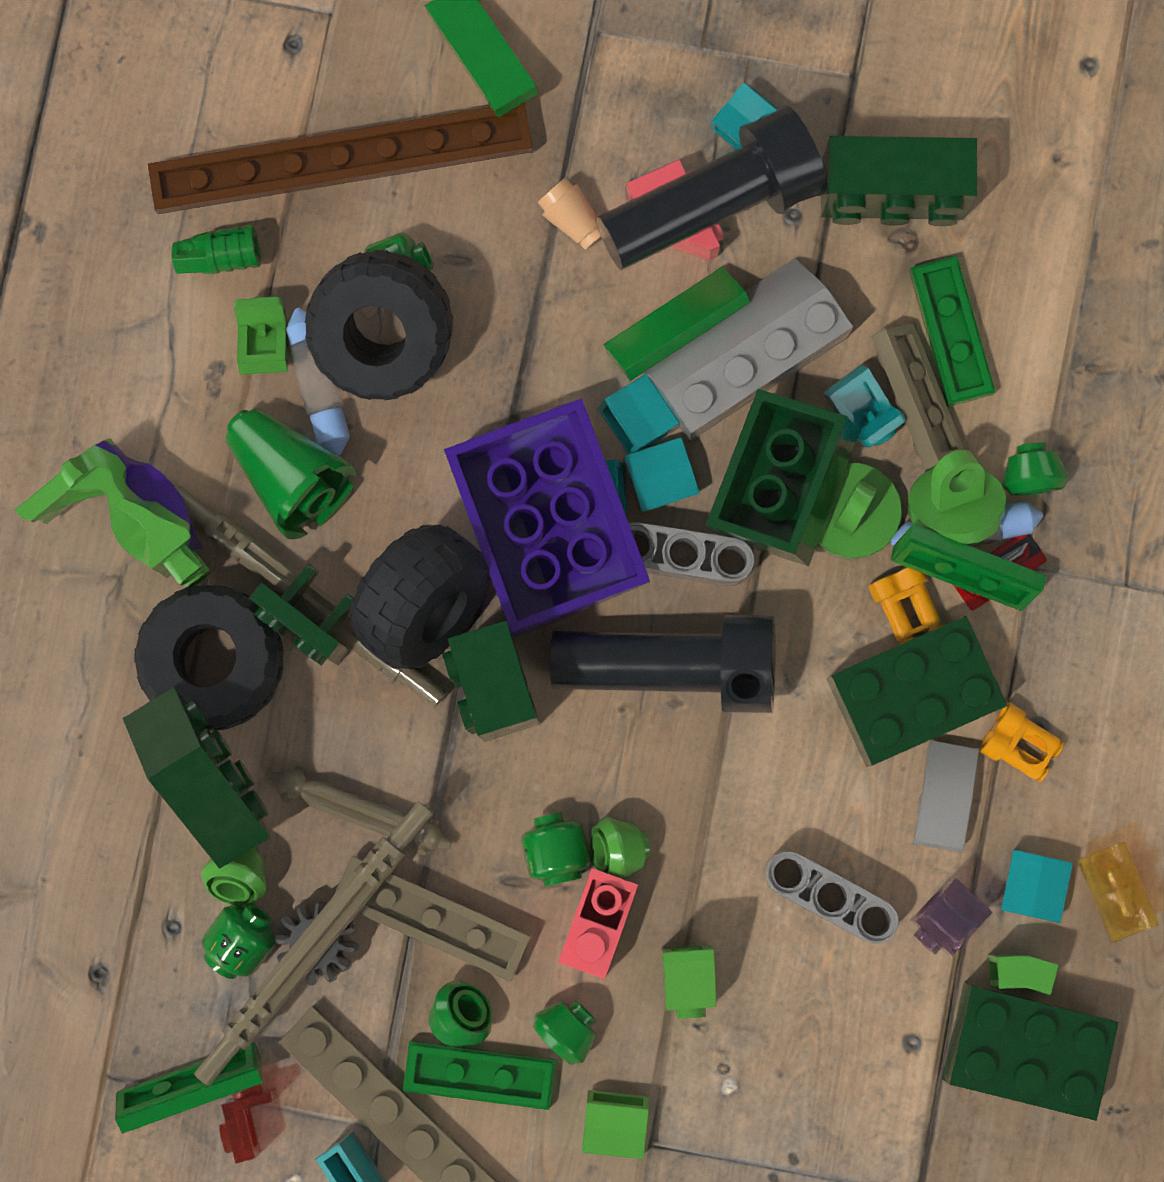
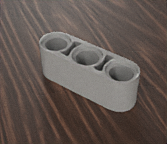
M629 523L632 534L642 536L649 544L648 553L642 557L648 574L722 586H736L743 583L752 571L754 554L751 547L740 539L645 523ZM678 543L690 544L697 553V560L688 567L678 566L670 558V549ZM727 550L738 552L744 559V569L736 575L724 573L718 565V556Z
M783 851L772 855L766 862L764 880L770 889L864 941L878 944L890 940L897 932L899 925L898 914L892 905L795 852ZM790 859L797 863L800 869V877L795 885L784 888L776 882L774 869L780 861ZM827 883L837 884L843 892L842 904L833 911H825L818 903V892ZM877 906L886 915V925L878 934L870 935L864 931L861 919L867 909Z

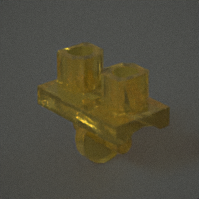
M1125 841L1077 859L1110 943H1115L1133 934L1159 925Z

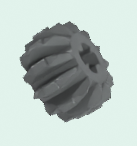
M317 901L314 918L305 903L297 905V914L301 923L291 916H284L281 922L292 933L291 935L284 933L276 934L274 942L289 944V948H291L327 905L326 902ZM349 923L307 974L306 980L308 985H315L317 983L320 968L329 983L335 981L337 975L332 962L346 971L352 967L351 961L343 956L341 952H356L359 949L358 943L344 941L343 935L350 934L357 929L355 923ZM288 951L277 955L278 962L281 961Z

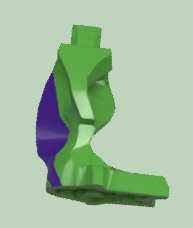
M111 438L103 440L79 456L67 460L61 465L62 470L15 509L22 519L33 523L39 520L48 524L77 501L107 496L113 533L120 546L130 555L166 578L172 575L180 585L185 587L197 586L212 573L197 554L204 547L194 531L192 520L182 495L160 471L148 463L135 461L127 457Z

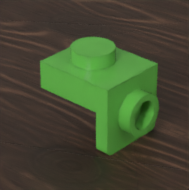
M259 296L235 300L234 312L238 324L237 365L240 375L288 372V336L286 333L288 322L282 298Z

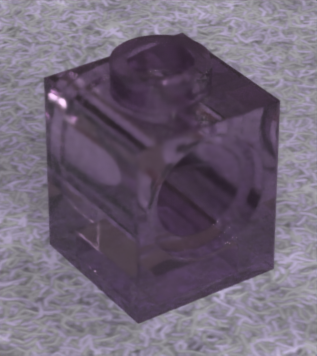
M949 877L910 920L919 928L913 935L930 952L936 955L942 950L946 954L953 956L993 912L957 878Z

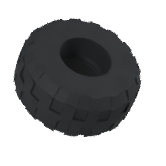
M388 250L359 252L347 257L346 260L338 265L336 264L322 278L314 290L305 318L307 347L320 372L342 391H347L359 398L368 400L383 399L386 401L398 399L403 395L412 394L422 388L430 378H433L442 365L449 350L453 332V315L451 313L450 300L446 290L438 282L437 277L428 268L416 262L414 258L404 254L388 252ZM367 306L384 307L393 312L402 322L406 337L400 342L390 345L374 343L365 338L358 330L354 320V312L359 308Z
M427 524L405 532L403 536L387 546L386 550L374 560L369 567L370 569L358 584L357 592L352 598L350 606L353 634L369 652L392 668L413 669L414 667L420 668L427 665L428 662L442 655L450 646L448 638L462 634L475 618L479 607L482 606L490 580L484 555L468 540L448 526Z
M201 584V586L186 587L174 592L167 599L160 601L152 609L153 611L146 621L143 622L138 633L137 645L134 649L136 677L141 690L144 691L149 702L175 687L186 703L194 699L201 707L209 722V725L205 726V728L209 731L230 729L246 723L257 716L256 714L268 705L275 695V690L279 681H281L284 669V649L280 634L254 615L260 606L249 599L247 594L220 585ZM219 629L225 631L230 635L236 648V662L233 671L224 681L215 686H197L190 680L185 670L184 656L189 643L195 636L207 630Z

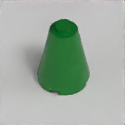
M261 409L242 410L229 421L226 443L277 529L287 539L294 540L308 535L303 528L313 521L322 526L336 514L350 496L354 485L348 479L350 475L356 476V469L345 459Z

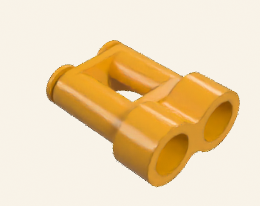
M905 568L867 586L875 604L880 602L897 641L901 642L899 645L917 638V636L914 637V634L927 629L925 633L944 626L943 624L940 625L942 621L924 583L928 581L926 574L911 568ZM910 597L922 624L913 629L901 603V600Z
M1007 702V706L1001 709L992 728L982 740L979 752L995 762L1001 759L1033 780L1041 783L1050 769L1047 764L1052 757L1056 758L1059 755L1065 742L1027 719L1024 710L1011 702ZM1021 738L1044 751L1040 760L1016 746Z

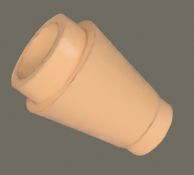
M564 178L537 202L545 211L542 216L577 244L579 243L584 250L601 237L596 222L597 216L578 183L573 186L567 178Z

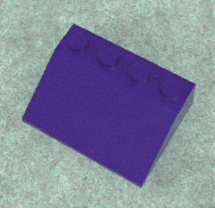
M582 398L444 449L479 547L484 555V560L504 615L514 637L557 622L650 583Z

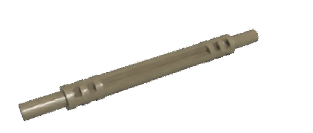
M182 487L177 489L185 501L191 519L205 529L204 536L217 544L222 550L230 554L235 560L239 561L281 595L298 577L300 573L247 533L238 524L234 523L222 512L215 514ZM311 583L295 606L321 625L339 603L315 584ZM350 612L333 635L385 674L393 682L397 679L429 704L436 707L447 692L415 667L413 669H395L375 657L353 634Z
M418 801L387 839L382 836L222 1032L225 1036L194 1073L201 1082L210 1086L239 1049L246 1050L401 862L405 857L402 851L434 814L425 805Z

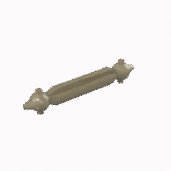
M300 766L285 772H271L268 778L278 786L282 794L280 798L284 802H289L290 799L301 796L313 808L388 837L408 814L323 780L307 781L303 774L304 769ZM432 818L430 822H426L412 839L418 847V854L426 855L427 851H433L437 848L450 849L452 842L442 834L437 819Z

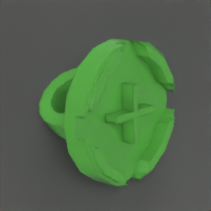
M962 449L945 455L933 469L918 477L910 488L908 514L912 524L968 545L979 543L996 533L1001 526V520L1005 517L1007 496L1001 482L990 472L984 470L979 460L971 451Z
M848 463L818 545L828 554L846 560L865 558L883 550L897 533L902 517L900 496L892 481L877 468L862 463Z

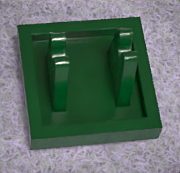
M310 563L281 597L261 582L249 597V599L260 606L254 615L282 636L288 630L299 636L293 645L321 666L327 659L339 665L350 650L332 636L350 613L353 597L347 593L319 627L294 608L319 573Z

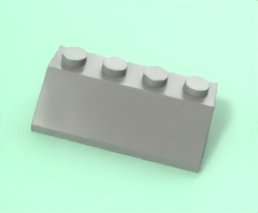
M796 258L745 290L750 300L749 304L643 373V375H648L678 420L679 428L688 442H691L753 401L757 389L770 390L849 337L853 325L827 287Z

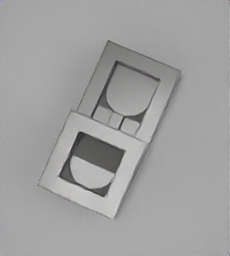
M930 741L926 753L922 793L918 799L913 844L959 853L963 851L979 749Z

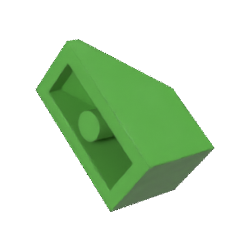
M710 945L661 948L666 1010H676L677 1019L706 1017V1008L716 1007L714 949Z

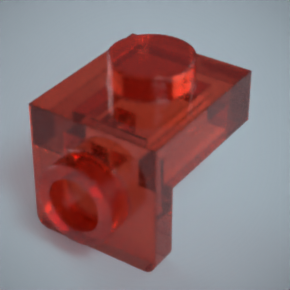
M259 1084L234 1093L233 1099H229L221 1105L225 1123L219 1125L221 1142L226 1153L233 1152L235 1164L255 1159L262 1153L251 1107L274 1101L277 1098L276 1088L263 1091L262 1085Z

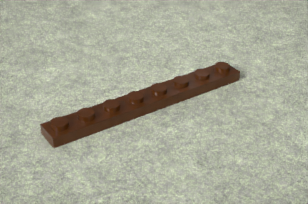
M524 102L497 118L491 107L148 163L154 209L157 214H164L533 153Z

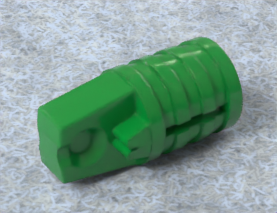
M253 224L241 228L233 227L228 230L220 229L215 232L206 231L194 235L193 238L173 242L171 248V260L176 274H219L223 271L231 272L236 269L244 270L249 267L258 268L261 266L260 246Z

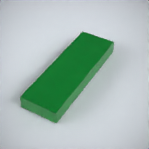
M432 0L425 5L428 15L497 118L539 94L536 84L478 0Z
M957 255L911 267L909 270L947 407L994 395L996 391Z
M722 266L603 345L611 359L628 380L632 381L749 304L750 300L746 291Z
M912 524L895 543L890 559L895 563L1019 611H1023L1044 590L1046 575L967 544L959 543L915 524Z
M410 1040L403 1091L549 1110L556 1059Z
M251 1043L246 1050L240 1048L210 1086L201 1082L194 1075L195 1071L205 1061L203 1060L117 1091L115 1121L121 1133L132 1131L262 1084L261 1055L256 1044Z

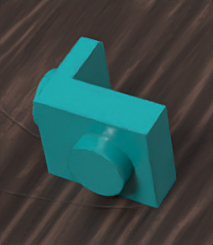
M862 364L823 392L834 411L848 416L858 428L860 433L857 442L867 448L890 440L896 434V428L906 421L903 413L892 407L869 368Z

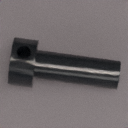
M783 105L767 117L741 125L739 129L741 148L597 216L596 222L601 238L616 266L623 270L764 201H767L776 213L784 214L798 202L824 195L828 187L823 162L815 142L798 114L790 106Z
M724 615L722 634L553 631L549 663L552 689L721 693L723 712L773 713L776 665L775 617L771 615Z

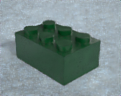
M829 136L822 158L828 188L826 193L821 196V218H832V222L835 224L853 225L860 223L861 218H880L881 224L889 226L908 224L909 219H928V224L932 226H952L957 224V220H964L977 197V138Z
M757 389L706 526L717 535L740 539L751 548L809 567L860 431L848 416Z
M967 616L827 678V682L866 767L880 763L1007 706Z
M506 621L448 638L451 651L442 653L450 681L457 688H463L466 699L457 701L464 727L471 735L477 733V736L486 742L540 725L513 635Z
M172 687L122 718L147 779L219 869L270 838L262 820L269 813L255 790L249 791V788L255 785L250 773L240 760L235 763L231 759L229 760L228 757L232 755L228 744L218 730L211 733L205 728V726L209 725L208 719L194 699L186 703L176 688Z
M963 983L942 1080L949 1085L1097 1121L1119 1022Z

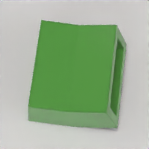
M1021 953L988 954L991 986L999 989L1029 988L1051 995L1059 964Z
M588 1090L582 1153L644 1159L649 1096Z

